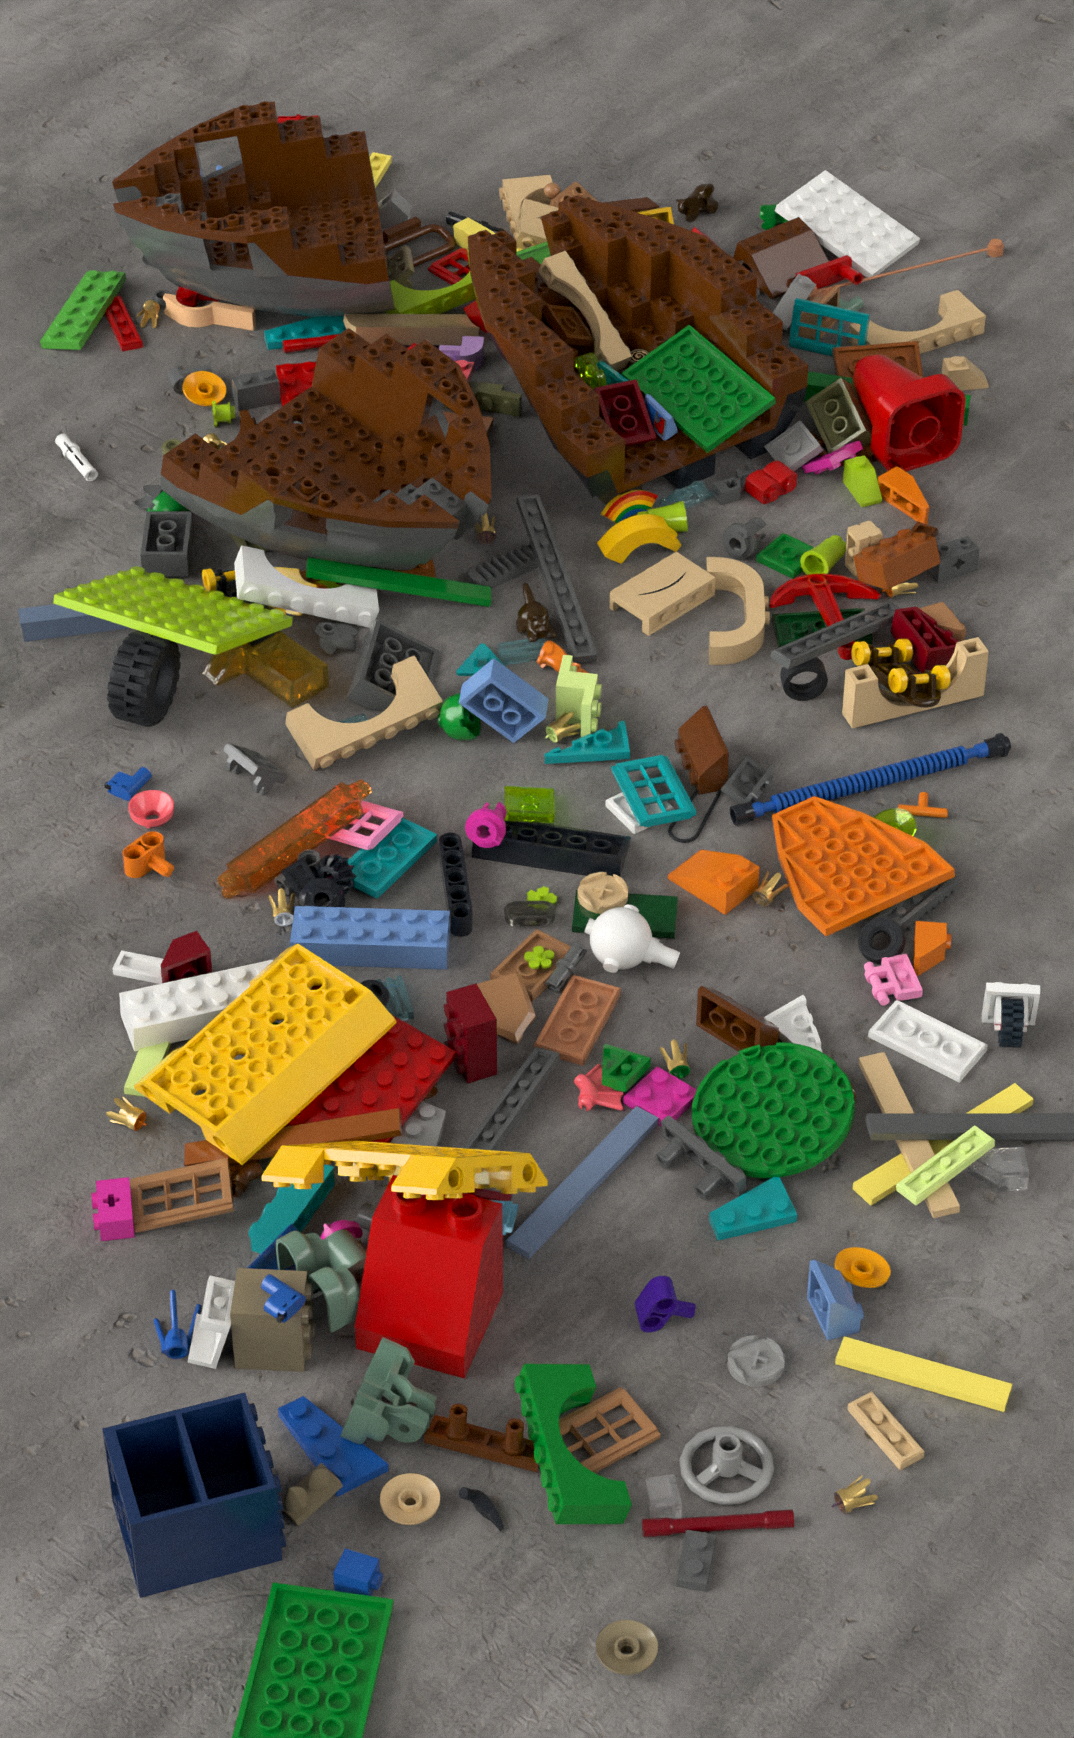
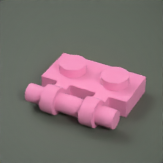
M907 953L889 958L884 957L881 960V966L877 967L874 966L873 962L865 963V978L872 985V994L879 1001L880 1005H887L890 1002L888 995L894 994L898 1001L922 997L923 989ZM887 978L888 982L882 983L881 979Z

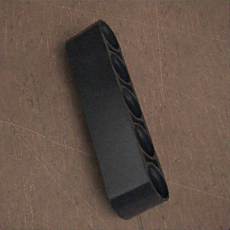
M448 832L439 837V862L447 911H450L451 933L458 937H464L473 930L471 897L461 837L456 833Z

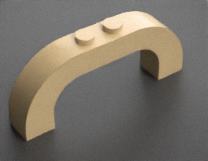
M706 557V571L716 577L715 590H727L739 595L744 602L745 623L740 628L733 631L709 632V665L738 663L753 656L764 642L765 625L770 623V612L765 611L769 609V596H764L763 581L760 575L750 566L734 559Z

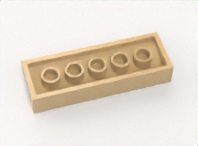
M344 314L343 319L346 329L350 328L370 344L388 334L401 345L419 344L423 340H427L432 345H461L463 336L478 337L480 328L469 320L467 314Z

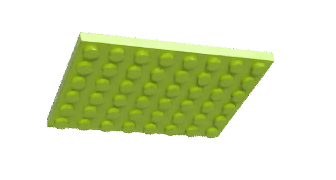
M137 566L131 567V569L126 571H118L114 575H106L105 578L99 580H91L87 584H79L75 588L64 589L63 592L54 594L53 604L214 655L292 626L293 617L285 615L281 610H268L262 604H249L244 602V600L237 599V597H226L220 591H207L200 585L184 584V581L181 579L165 578L162 573L145 572L144 568Z

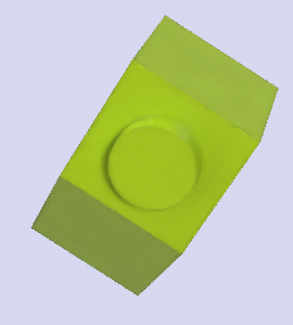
M866 456L844 460L843 483L859 505L866 507L882 503L875 469Z

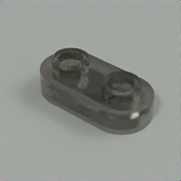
M514 901L507 904L504 908L505 922L515 927L547 926L554 922L556 915L555 906L548 901Z

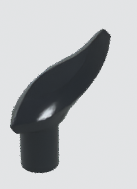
M467 1487L460 1489L459 1497L461 1499L471 1501L476 1510L495 1524L499 1531L504 1529L497 1509L483 1492Z

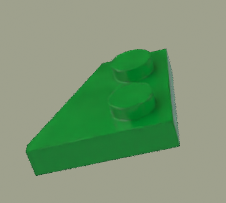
M608 1044L603 1046L602 1085L616 1091L626 1092L651 1067V1058Z

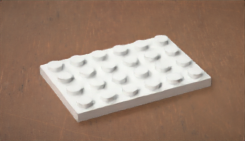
M826 170L777 204L775 212L788 221L799 217L812 229L819 244L839 258L846 255L851 257L852 268L862 273L866 278L880 274L917 246L920 241L918 236Z

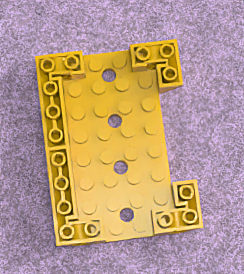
M295 944L283 951L249 982L250 987L183 1047L172 1051L134 1085L135 1090L169 1114L177 1109L201 1127L207 1141L241 1165L246 1163L396 1024L394 1017L371 990L300 944ZM322 985L317 990H310L313 986ZM276 1020H284L278 1025H273V1022ZM237 1055H245L242 1059L234 1060ZM198 1090H206L202 1095H195Z
M368 1141L282 1145L262 1174V1181L273 1182V1187H291V1183H293L295 1189H312V1184L324 1183V1165H330L332 1160L333 1163H336L335 1166H338V1175L349 1176V1181L365 1182L366 1176H368V1180H384V1176H388L390 1182L392 1176L396 1175L397 1178L392 1184L391 1191L403 1192L404 1198H421V1194H426L427 1200H444V1194L445 1198H463V1193L475 1192V1188L491 1189L492 1187L496 1188V1190H501L503 1194H517L518 1188L519 1192H536V1187L548 1185V1180L531 1153Z

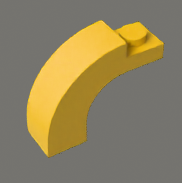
M652 514L636 515L620 521L611 527L597 543L606 558L620 564L625 561L634 549L647 543H657L675 552L682 546L677 538L678 534L675 530L668 527L664 518Z

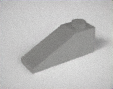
M799 273L773 311V314L783 321V329L785 330L789 328L792 322L795 299L808 300L816 286L811 279Z

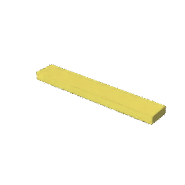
M845 1336L835 1364L1002 1412H1005L1013 1385Z

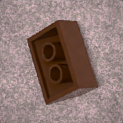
M702 706L678 729V739H675L676 752L681 754L683 768L689 772L691 786L695 785L699 795L717 792L718 789L724 786L728 780L729 752L708 706Z
M704 986L698 988L696 1026L736 1051L759 1044L760 1047L776 1045L779 1038V1028L772 1022L765 1020L751 1009H747L718 990Z

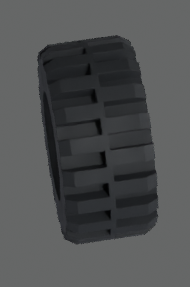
M137 630L128 634V637H125L123 644L117 650V656L114 657L107 688L109 690L107 694L108 707L114 717L119 720L151 727L163 720V716H166L168 708L173 702V696L176 693V686L180 676L181 655L176 642Z

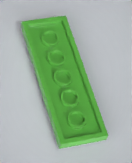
M87 271L40 340L41 347L44 349L81 350L105 314L106 309L114 300L113 298L127 280L125 272Z

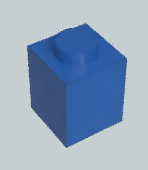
M346 1548L333 1572L335 1591L371 1596L374 1590H379L383 1579L378 1558Z

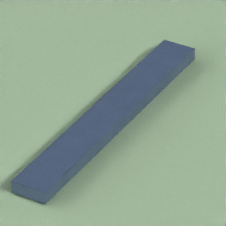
M636 1106L506 1240L507 1247L530 1259L658 1125L659 1118Z

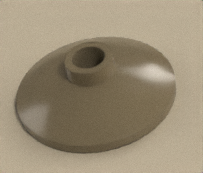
M619 1620L610 1623L599 1633L596 1640V1654L601 1664L608 1670L620 1675H634L647 1670L654 1663L658 1654V1641L653 1631L646 1625L634 1620Z

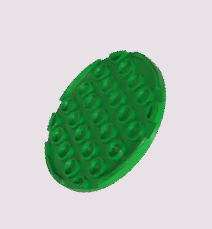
M776 1042V1045L760 1047L759 1044L738 1051L739 1054L728 1060L724 1059L714 1066L697 1088L692 1103V1124L695 1135L700 1136L714 1152H720L730 1165L739 1167L749 1177H785L818 1165L832 1155L846 1139L855 1115L854 1094L847 1075L828 1055L801 1044Z

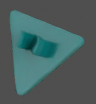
M481 643L456 670V674L458 676H473L492 659H496L502 665L503 663L484 643Z

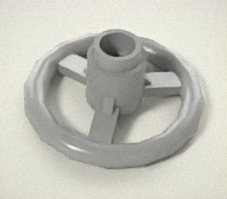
M734 1426L712 1427L697 1433L685 1444L679 1460L681 1477L689 1489L702 1499L720 1505L742 1504L757 1498L769 1486L774 1473L772 1453L764 1441L750 1431ZM715 1439L712 1465L695 1477L691 1464L695 1451L703 1443ZM739 1440L744 1441L756 1450L761 1458L762 1469L742 1460L743 1446ZM738 1473L756 1481L750 1488L736 1493H721L706 1487L718 1476L733 1477Z

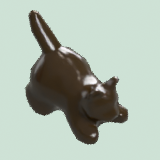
M701 184L687 198L676 199L678 211L686 215L685 219L687 222H693L702 211H707L710 214L717 211L718 202L712 197L715 189L713 184Z
M524 583L523 595L525 604L518 611V619L516 621L518 632H527L529 642H536L540 638H556L557 634L550 625L551 622L549 621V613L546 607L540 602L535 601L529 585Z

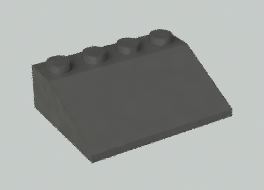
M377 619L364 637L347 699L367 709L385 711L396 696L395 684L391 678L393 665L415 656L432 682L439 650Z

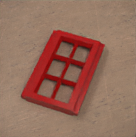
M460 248L437 260L428 267V271L451 285L456 284L462 280L459 276L467 275L470 272L469 264L462 266L456 262L462 259L469 263L467 249ZM451 265L458 270L452 273L445 267Z

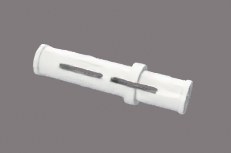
M66 434L58 435L55 443L63 451V456L74 464L86 481L95 480L98 472L80 452V447L73 443Z

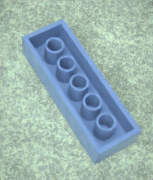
M295 906L290 947L300 944L332 966L447 969L450 941V911Z

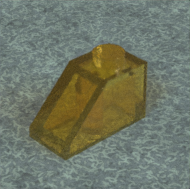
M246 643L213 655L202 673L215 685L220 686L246 673L259 652Z

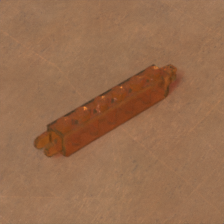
M362 779L349 785L340 782L226 864L228 869L217 878L218 884L224 887L221 890L223 897L230 899L243 890L247 893L256 892L281 874V871L298 861V855L301 852L314 850L361 816L363 813L361 802L372 792L370 784Z

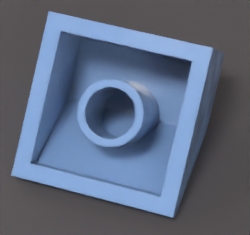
M817 1260L810 1261L807 1299L826 1339L831 1340L860 1332V1322L864 1318L860 1303H856L853 1298L851 1284L848 1281L845 1282L839 1270Z

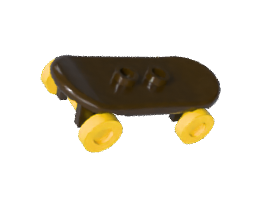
M898 639L894 645L887 644L886 647L874 648L864 641L855 642L852 646L851 656L854 664L857 667L868 664L880 684L910 705L923 708L937 705L941 699V692L938 690L947 689L950 684V672L945 665H937L932 669V672L924 670V673L920 674L909 665L901 664L909 662L913 655L912 644L908 639Z

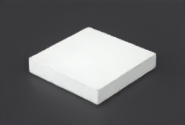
M649 786L636 789L640 798L653 796ZM623 793L606 800V807L633 834L649 828L639 826ZM667 801L662 802L666 811L675 810ZM658 803L644 805L649 815L662 812Z

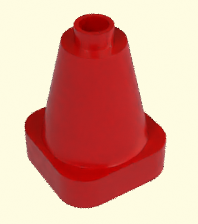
M884 355L866 356L858 361L854 369L853 385L872 425L871 452L887 471L898 466L907 472L943 461L957 450L962 438L966 398L960 388L947 375L936 374L923 378Z

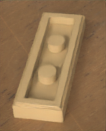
M872 1391L848 1403L847 1410L899 1470L924 1458L925 1451Z

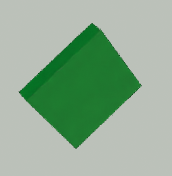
M782 533L756 555V561L794 579L803 571L800 562L801 556L814 547Z

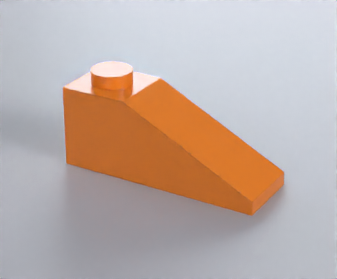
M896 466L878 476L882 499L915 521L928 525L929 505L912 475Z

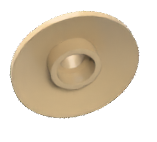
M415 1473L401 1474L392 1478L384 1485L380 1494V1505L384 1514L392 1521L404 1525H415L427 1521L437 1512L440 1505V1492L436 1484L426 1476Z

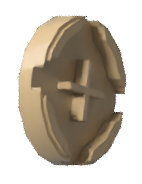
M607 872L593 873L583 878L580 882L578 900L580 905L586 910L602 914L612 908L624 907L628 901V886L618 875L613 874V876L607 875Z

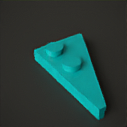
M625 721L618 722L617 727L609 731L603 728L594 734H588L572 741V746L563 750L559 747L550 750L544 754V763L555 764L630 759Z

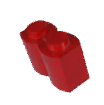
M773 461L765 466L763 470H756L746 478L745 491L762 504H768L775 501L779 495H785L795 489L797 486V473L781 461Z

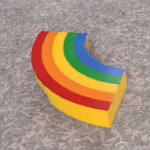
M631 490L614 497L605 506L601 515L617 524L633 514L651 509L658 495L644 490Z

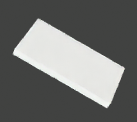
M898 1000L890 1006L868 1033L869 1038L959 1083L986 1053L988 1046Z

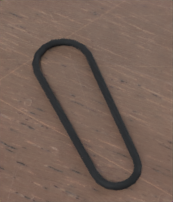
M697 789L695 790V792L693 793V795L690 797L691 802L693 801V799H694V798L696 797V795L698 794V790H697ZM721 789L717 790L718 792L693 837L689 839L675 837L672 834V828L677 821L672 822L669 826V836L673 840L682 843L696 840L721 794Z

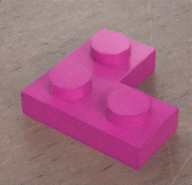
M860 441L846 444L832 453L814 458L802 465L805 474L813 471L815 474H819L827 469L829 471L841 466L840 462L842 460L857 457L855 453L862 450L863 447Z

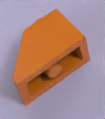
M915 922L913 969L916 976H919L945 959V950L951 949V934H947V923Z

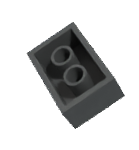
M146 512L140 554L141 566L145 569V572L162 573L164 576H189L194 538L192 512Z

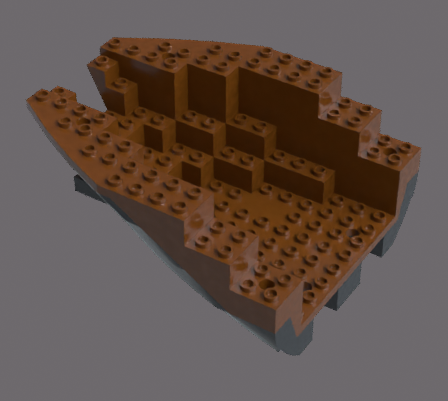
M574 196L558 202L557 211L541 216L550 255L553 256L566 251L569 257L573 259L577 270L585 278L589 289L595 294L599 305L607 313L608 319L613 327L618 330L620 338L625 346L629 348L630 352L635 349H644L650 353L690 325L774 396L776 400L775 405L709 453L705 452L678 427L677 433L665 441L655 432L656 440L625 446V440L599 416V394L594 391V388L597 386L589 381L596 366V362L593 359L594 342L590 346L566 344L546 322L541 309L546 304L574 307L592 335L591 328L584 315L569 299L547 286L538 271L541 266L539 262L533 257L522 260L517 256L516 239L505 230L496 232L493 235L484 230L468 236L470 274L476 302L486 331L501 357L511 366L553 448L567 461L592 498L597 496L605 505L617 495H622L631 490H642L643 483L660 476L666 478L678 490L715 475L716 453L732 446L738 448L749 459L767 453L764 446L785 432L796 413L801 410L807 390L808 364L782 344L783 321L756 300L758 277L704 235L628 209ZM627 364L626 368L618 370L617 372L621 374L623 371L630 367L629 364Z

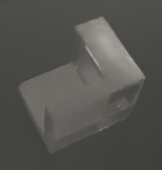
M675 1474L646 1478L645 1484L650 1501L649 1518H681L682 1502Z

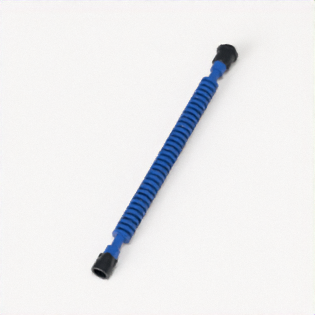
M997 733L995 737L985 739L984 742L975 744L973 748L966 750L963 746H958L889 764L888 766L836 778V780L832 779L802 787L801 789L798 788L789 792L772 795L771 801L765 803L746 802L730 806V817L736 826L754 821V818L763 816L764 813L774 811V813L780 812L813 796L827 801L868 791L869 789L872 790L891 785L892 783L895 784L915 777L966 765L970 758L1006 757L1011 750V743L1009 738L1003 733Z

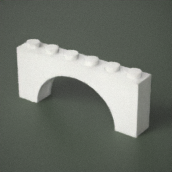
M241 545L234 563L237 599L371 628L379 613L377 589L350 584L331 589L306 586L278 572L267 560L264 550Z

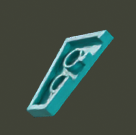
M773 1177L710 1212L709 1222L719 1241L797 1222V1213L780 1177Z

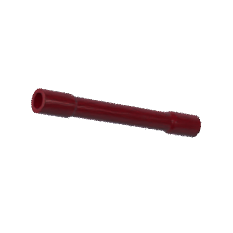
M793 1509L736 1515L642 1519L643 1537L670 1536L672 1534L686 1533V1530L711 1532L758 1528H794Z

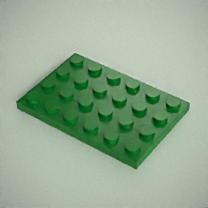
M690 325L621 373L629 381L637 379L642 396L645 398L647 394L651 395L673 417L676 426L707 453L776 404L774 396Z
M273 1582L232 1738H364L393 1613L394 1599Z

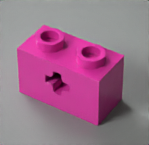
M129 1177L96 1181V1192L91 1193L93 1209H98V1213L93 1214L94 1231L100 1230L101 1241L135 1238Z

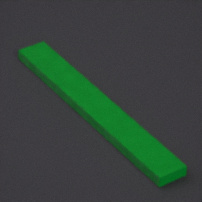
M310 557L307 558L306 562L307 578L490 607L491 587Z

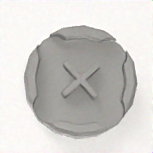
M757 1335L742 1337L732 1344L728 1353L727 1368L731 1376L739 1383L750 1387H763L771 1385L781 1377L784 1372L785 1354L781 1346L774 1340L767 1337L765 1340Z

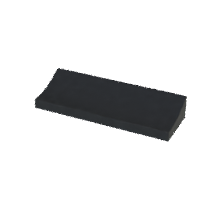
M505 817L506 833L499 846L483 848L474 842L472 843V858L584 876L598 872H607V875L613 876V874L621 876L625 858L630 847L631 837Z

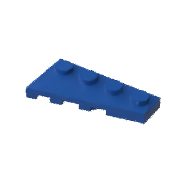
M304 1396L278 1408V1416L314 1466L317 1467L322 1462L341 1481L343 1487L335 1493L337 1497L389 1471L388 1463L363 1443L355 1444L340 1437L343 1427Z

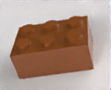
M910 529L900 530L897 532V535L884 538L874 546L863 548L862 552L853 556L858 581L886 590L941 563L936 538L925 533L913 532Z

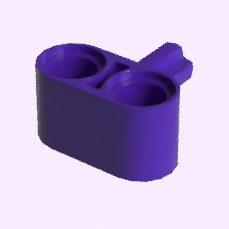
M657 1276L651 1279L634 1303L640 1329L647 1333L662 1329L672 1315L693 1318L696 1309L694 1303L677 1300L672 1279L668 1276Z

